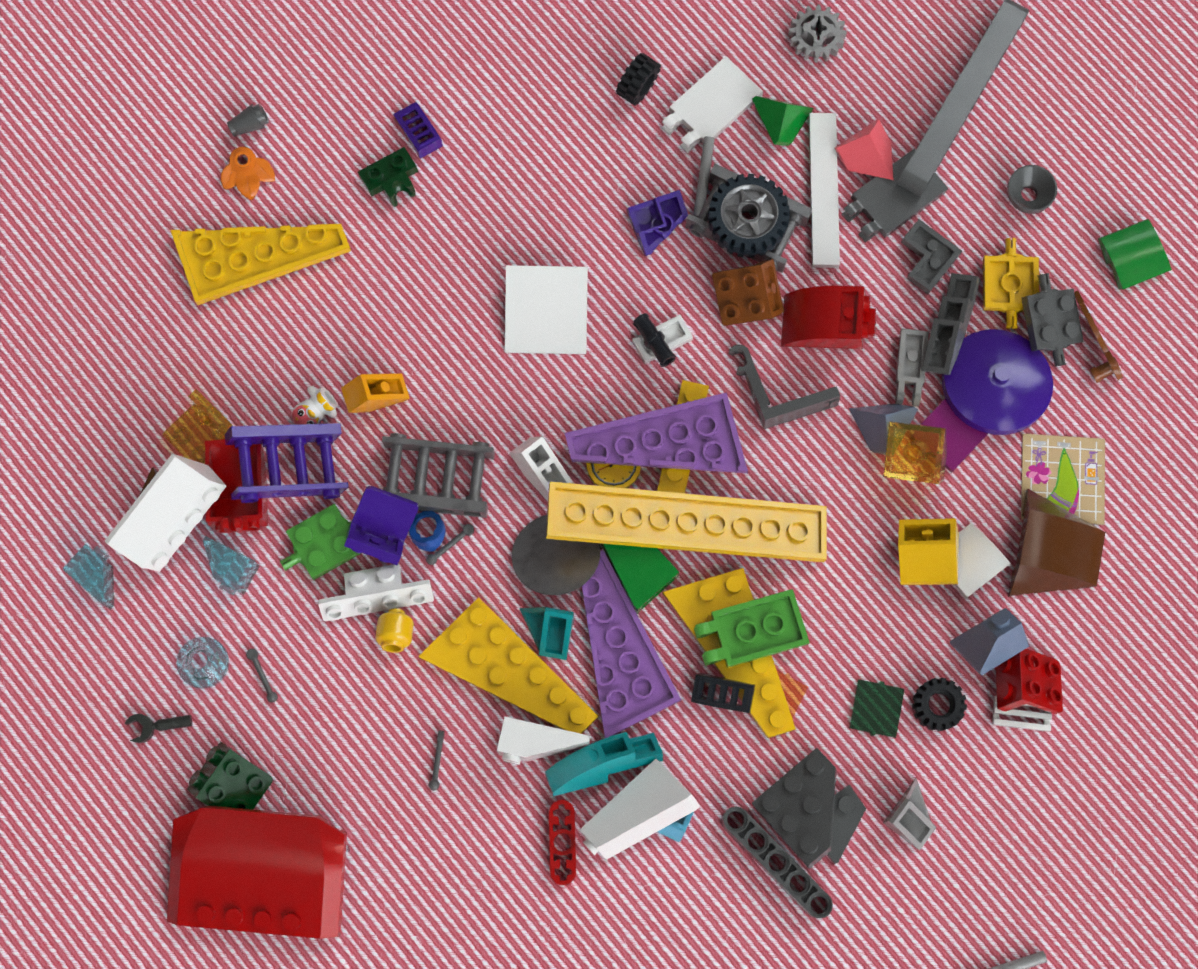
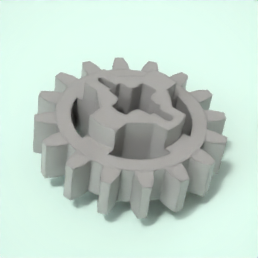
M817 5L816 10L812 11L811 7L807 6L805 14L798 11L796 19L792 18L791 28H789L788 37H791L790 46H797L795 54L798 55L803 52L805 54V61L811 56L814 59V63L818 62L819 57H823L826 62L830 54L836 57L839 49L843 48L845 42L843 39H845L847 31L843 30L845 22H838L840 15L838 12L833 15L830 14L831 7H827L825 11H822L821 6ZM816 28H817V33H819V40H817V35H816V31H815Z

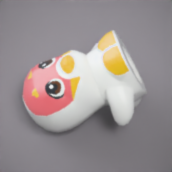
M309 386L307 391L311 397L296 405L292 410V420L295 424H319L325 415H328L330 418L337 416V402L333 395L324 387L318 389L314 386Z

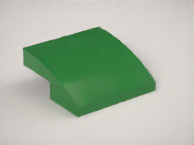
M1149 219L1098 238L1106 264H1111L1118 289L1124 290L1172 270L1163 245Z

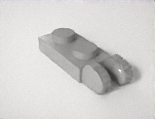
M904 328L900 330L895 381L897 383L895 404L902 405L905 397V384L914 385L912 405L918 407L920 405L922 386L925 382V372L922 371L928 346L929 331Z

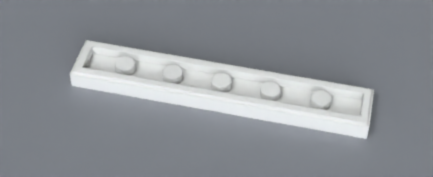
M809 113L812 268H839L838 166L837 152L835 150L837 146L836 113Z

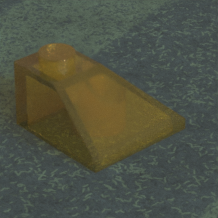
M890 421L883 477L932 484L943 482L947 457L946 428Z

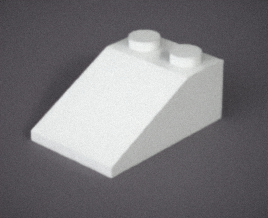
M504 717L497 752L502 756L504 762L520 765L521 760L528 762L590 745V736Z

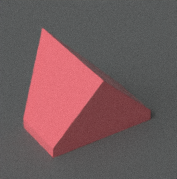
M879 119L835 147L847 171L894 180L891 141Z

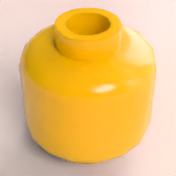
M396 608L390 609L387 613H383L378 617L375 640L382 650L399 653L411 644L414 626L412 618L406 615L405 611Z

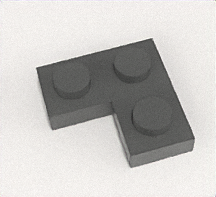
M918 219L901 241V243L922 258L909 273L907 279L927 294L932 291L962 253L961 249L920 219Z

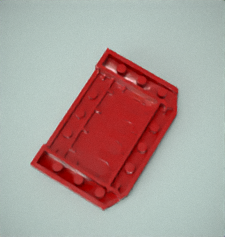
M203 806L173 819L167 922L178 926L317 939L339 937L341 935L347 832L329 824L328 820L320 815Z

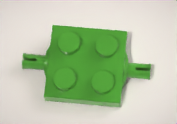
M335 504L286 531L293 543L294 553L280 560L285 571L301 563L306 567L311 578L315 580L361 554L344 546L351 521L348 522L341 515Z

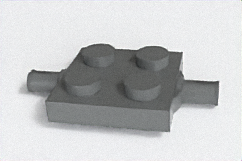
M1049 273L1037 275L1041 291L1035 295L1021 297L1031 351H1052L1054 366L1066 365L1063 349L1069 345L1084 342L1074 288L1067 290L1051 289Z

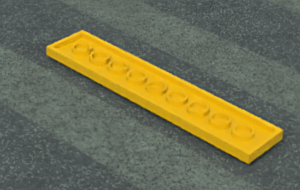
M550 482L548 488L546 539L825 562L827 559V506Z

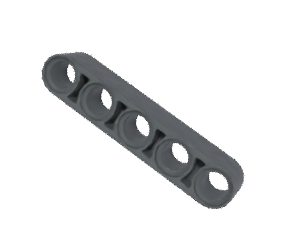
M731 807L724 812L721 823L725 831L806 914L820 919L827 917L831 913L833 903L830 896L743 808ZM736 812L742 816L743 823L740 828L735 829L729 826L727 818L730 813ZM752 833H757L763 838V846L759 850L752 849L748 844V838ZM773 854L780 855L784 860L783 868L779 871H774L769 866V858ZM794 875H798L804 880L805 885L800 892H795L790 887V880ZM817 896L825 901V909L819 914L811 909V901Z

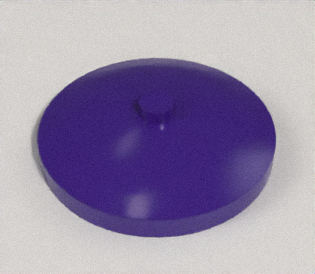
M989 329L972 333L963 339L951 374H942V388L951 410L968 426L987 434L1009 435L1029 428L1042 416L1052 397L1053 377L1046 358L1040 350L1031 351L1029 340L1010 331Z

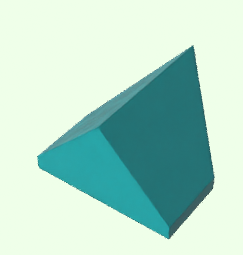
M548 607L519 608L537 645L539 656L567 660L574 623V612Z

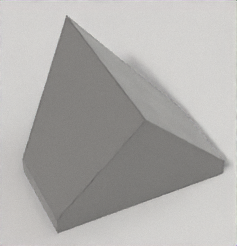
M915 778L883 824L916 849L921 850L936 829V826L931 822L917 778Z

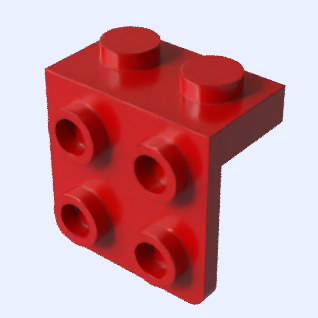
M1024 649L995 667L997 709L1006 712L1028 704L1054 714L1063 711L1061 666L1058 660L1029 649Z

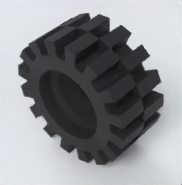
M640 53L635 57V60L631 61L630 66L625 70V74L620 78L621 81L617 85L616 94L634 106L638 105L640 100L644 99L645 94H648L650 87L654 85L653 82L658 77L657 74L661 70V65L646 54Z
M934 678L925 682L916 690L917 692L912 699L914 700L912 710H915L916 714L914 716L921 721L920 724L922 726H927L932 731H943L956 726L963 719L964 711L967 709V704L964 702L966 696L962 695V688L955 686L954 681H947L946 678ZM942 694L948 698L950 708L945 715H935L930 710L929 699L932 695Z

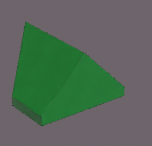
M760 96L752 98L774 145L789 146L809 117V113L814 109Z

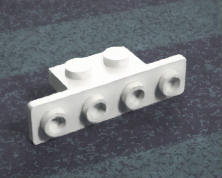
M398 563V565L393 564L344 573L346 595L319 599L318 606L323 621H330L433 602L434 595L430 580L403 584L401 568Z

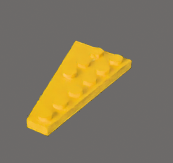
M342 224L308 225L307 227H291L288 225L280 226V228H266L265 226L223 228L222 230L195 229V231L170 230L197 306L351 252Z
M743 568L663 592L664 597L673 606L704 652L721 648L717 633L697 639L694 631L695 625L712 621L711 612L754 600ZM772 655L727 668L725 660L714 663L724 678L755 684L753 702L749 714L767 738L796 730ZM739 689L738 697L741 701L743 700L745 689Z
M479 597L418 656L420 659L560 729L582 734L598 718V715Z

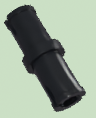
M644 313L635 318L633 325L645 340V347L651 349L661 367H666L674 362L676 355L673 354L665 342L663 332L657 330L649 315Z

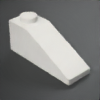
M543 436L530 437L509 453L523 475L547 501L550 482L573 483Z

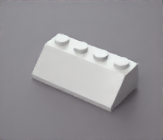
M172 453L105 539V542L138 566L160 572L167 565L169 559L179 546L185 542L186 537L193 528L202 520L211 505L218 500L226 485L208 465Z

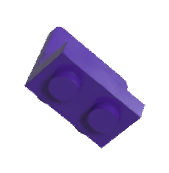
M367 486L349 525L344 546L354 552L375 557L384 563L398 565L405 538L418 512L419 505L414 501L374 486Z

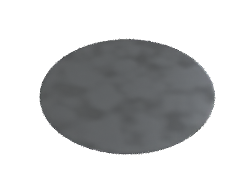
M547 515L539 517L524 527L513 545L512 564L517 577L529 589L545 595H562L580 588L593 576L598 567L601 553L600 543L546 539Z

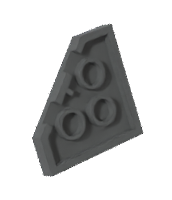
M818 748L814 749L752 802L753 807L809 869L832 850V825L834 822L837 770Z

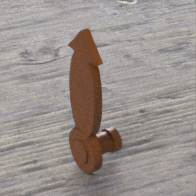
M1079 291L1074 292L1075 298L1107 359V362L1090 368L1096 383L1101 382L1102 379L1112 374L1116 376L1117 380L1122 379L1120 366L1108 350Z

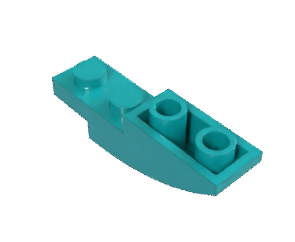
M627 732L596 741L573 752L546 770L545 776L552 795L557 796L608 783L609 774L649 765L655 759L659 762L663 761V752L654 733L629 738Z

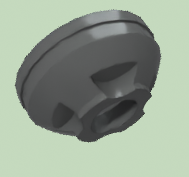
M1038 165L1023 166L1017 169L1009 179L1007 186L1008 198L1011 204L1021 212L1029 214L1040 213L1051 206L1056 198V180L1043 167ZM1025 188L1034 190L1036 199L1026 201L1022 197L1021 191Z

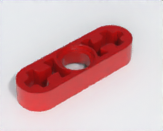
M557 800L549 808L550 875L552 880L559 885H568L576 877L575 810L572 804L566 800ZM559 805H564L565 810H570V816H565V826L571 824V831L566 829L553 831V825L559 826V817L553 814L554 811L559 809ZM559 834H566L571 839V846L566 851H559L554 846V840ZM554 854L560 856L572 854V860L566 859V868L571 869L572 873L567 875L564 881L561 880L559 875H555V869H560V859L554 861Z

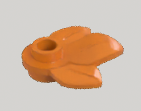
M248 147L234 149L229 157L230 163L221 173V183L225 190L236 186L239 192L250 200H253L257 195L260 181H275V173L271 164L263 158L256 157L255 153ZM241 155H245L248 158L247 163L244 165L238 163V158Z

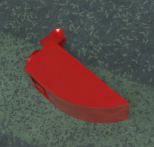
M815 286L795 290L784 295L781 347L863 349V338L868 339V336H875L876 308H870V296H866L864 286Z
M225 439L205 440V464L226 485L218 500L206 512V523L212 530L218 533L258 531L260 527L268 526V498H258V501L253 503H242L241 499L232 500L231 494L238 487H242L238 448H235V445H226ZM252 444L250 456L254 486H267L262 444Z

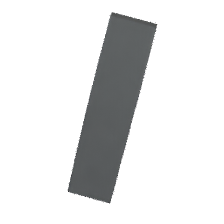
M951 273L947 295H943L938 318L933 320L922 368L923 372L951 374L974 307L980 283L978 276Z

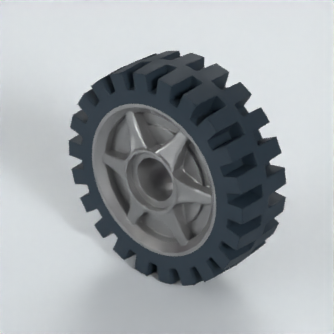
M740 174L737 175L736 179H733V177L727 179L726 184L722 183L718 187L717 192L715 191L709 205L708 226L709 230L712 231L713 239L718 241V245L722 249L724 247L727 248L728 253H737V257L743 258L744 255H748V258H754L756 254L762 256L768 250L771 252L782 241L788 228L790 207L788 206L786 195L783 196V190L780 187H775L774 181L770 179L767 182L765 181L766 177L761 175L759 178H754L755 174H748V177ZM751 212L755 215V218L748 220L742 214Z

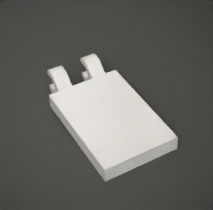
M725 56L669 107V111L672 114L662 121L664 124L662 129L670 135L683 124L691 131L681 139L683 143L680 145L683 150L689 153L700 141L704 142L705 136L714 138L719 136L754 104L753 97H761L763 95V90Z

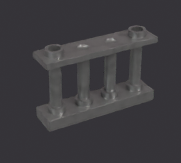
M714 164L709 177V183L712 184L713 189L698 218L688 214L685 228L689 229L691 234L700 238L704 236L718 243L717 240L713 239L712 231L709 230L708 226L709 205L718 187L722 183L726 184L727 179L731 177L736 179L739 174ZM788 197L790 218L782 241L771 252L767 251L762 256L756 254L754 258H751L758 262L773 259L776 271L783 273L787 259L781 257L795 227L799 225L806 227L812 212V208Z
M391 433L390 437H382L384 447L391 448L387 484L383 488L384 491L416 502L419 505L418 511H433L442 514L487 518L488 505L487 502L482 501L483 498L480 497L484 460L485 458L494 459L495 456L494 448L489 447L488 443L473 442L472 445L408 439L406 435ZM402 450L419 451L414 490H411L410 494L399 493L400 490L397 489ZM430 453L446 454L442 491L438 493V497L428 496L427 492H425ZM457 455L474 457L470 491L466 499H457L452 494Z

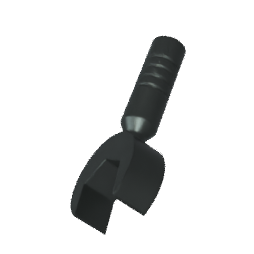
M135 714L130 716L125 722L128 725L138 721L143 726L141 736L130 741L145 743L152 738L155 730L164 731L192 726L191 715L160 719L153 723L148 716Z

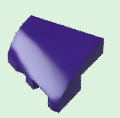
M680 190L626 209L645 256L651 255L657 246L688 216Z

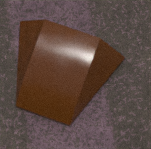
M1027 489L1022 513L1024 519L1017 560L1012 571L1008 597L1021 594L1096 587L1106 532L1032 490Z

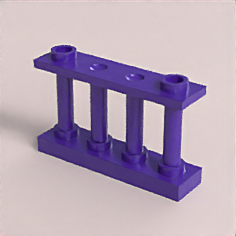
M341 423L231 426L224 434L225 444L235 445V448H238L242 487H238L231 494L232 500L241 499L242 503H253L258 501V498L323 496L324 499L339 498L349 488L348 482H335L331 444L342 434ZM307 442H317V445L320 446L324 483L309 484L304 449V445ZM280 443H290V446L293 447L297 484L281 485L277 446ZM252 444H262L266 448L270 486H254L250 456Z

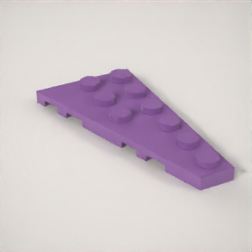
M727 392L565 433L572 462L748 474Z
M601 550L598 567L593 576L582 586L604 736L607 738L680 702L681 698L604 550Z

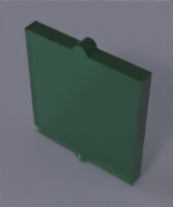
M858 679L849 729L868 732L870 736L878 734L896 738L905 689L884 685L883 681L874 683Z

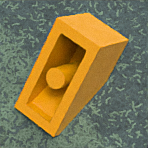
M402 373L360 374L341 387L348 413L372 412L410 399Z

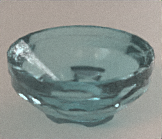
M197 637L189 640L180 649L176 661L177 670L184 682L190 686L202 689L210 688L218 684L226 675L229 667L228 653L217 640L210 637ZM203 652L207 655V664L203 668L196 669L192 665V657L196 653Z

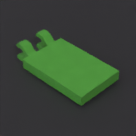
M793 589L711 612L712 621L697 624L694 627L697 639L717 633L721 648L703 653L702 658L705 666L725 660L726 666L729 668L806 646L810 643Z

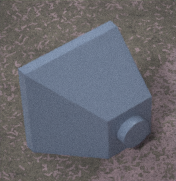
M1007 608L993 614L950 641L951 646L981 676L1029 647L1022 623Z

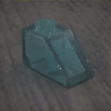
M205 536L203 539L213 578L220 583L219 589L233 596L235 592L244 595L260 565L255 560Z
M85 544L66 564L63 570L103 606L111 610L114 606L113 566L106 561L110 556L98 546L93 549Z

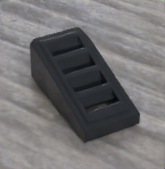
M699 673L695 677L691 702L750 713L755 684ZM705 682L709 683L707 697L703 696ZM716 685H721L719 699H714ZM728 686L733 687L730 702L726 701ZM739 689H745L742 705L737 704Z

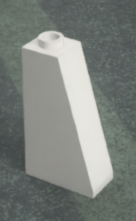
M655 759L580 829L587 838L583 844L593 855L599 852L607 860L696 811L700 805L693 795Z

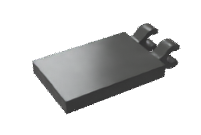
M915 149L893 164L894 180L880 177L873 178L852 194L851 199L854 202L848 204L843 209L844 212L841 215L847 222L852 221L862 212L871 221L861 228L862 232L858 234L865 243L879 232L884 238L947 192L948 187L936 173L921 197L896 185Z

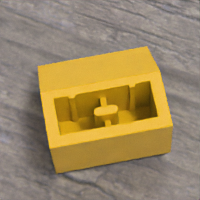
M956 518L899 520L898 551L901 585L958 584L959 532Z

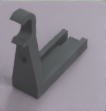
M735 345L729 349V355L742 354L746 365L739 367L736 375H745L763 429L838 406L840 393L836 386L769 408L770 401L748 348L743 345Z

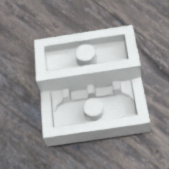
M972 523L959 532L958 584H953L965 599L1011 564L1002 552Z

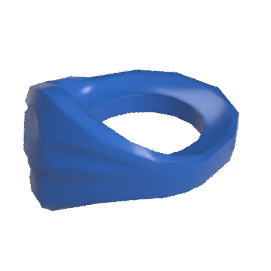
M423 511L417 514L409 530L412 542L419 549L426 552L436 551L442 544L446 533V527L442 518L433 511ZM423 518H433L437 522L434 534L421 538L420 534L416 531L417 523Z

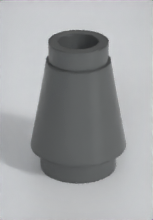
M260 103L255 106L251 104L228 121L227 125L235 137L264 129V125L269 123V119Z

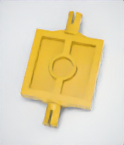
M1006 238L1005 254L999 256L984 255L982 259L983 311L1006 313V328L1010 329L1012 327V329H1017V313L1024 312L1021 297L1035 295L1039 292V280L1037 277L1039 275V257H1025L1016 254V238H1012V240L1011 238Z

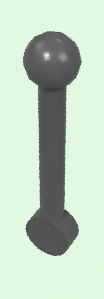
M466 524L463 527V531L435 554L428 555L426 558L427 563L434 565L437 562V558L466 535L471 536L474 533V527L471 524Z
M249 649L246 653L247 658L253 661L266 689L267 700L273 703L278 699V695L270 687L257 659L259 656L257 650Z
M441 730L438 731L432 780L428 784L429 789L433 791L438 790L440 786L438 774L445 731Z

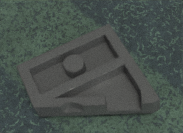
M850 785L834 796L832 850L827 854L833 864L839 862L866 811L865 806Z

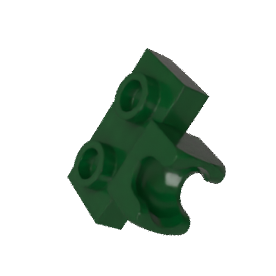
M405 147L358 171L359 177L371 197L384 191L389 202L394 207L398 205L396 199L398 192L405 191L410 197L416 195L409 177L417 173L418 169Z

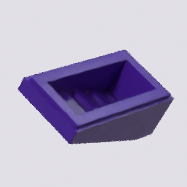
M417 102L393 114L420 159L443 147L442 139ZM414 111L416 112L417 115L411 117L406 121L403 120V117L409 115ZM419 119L421 120V123L409 129L408 125ZM423 127L426 128L425 131L415 136L413 135L414 132L422 129ZM427 135L431 136L430 138L421 143L418 142V140L426 137Z

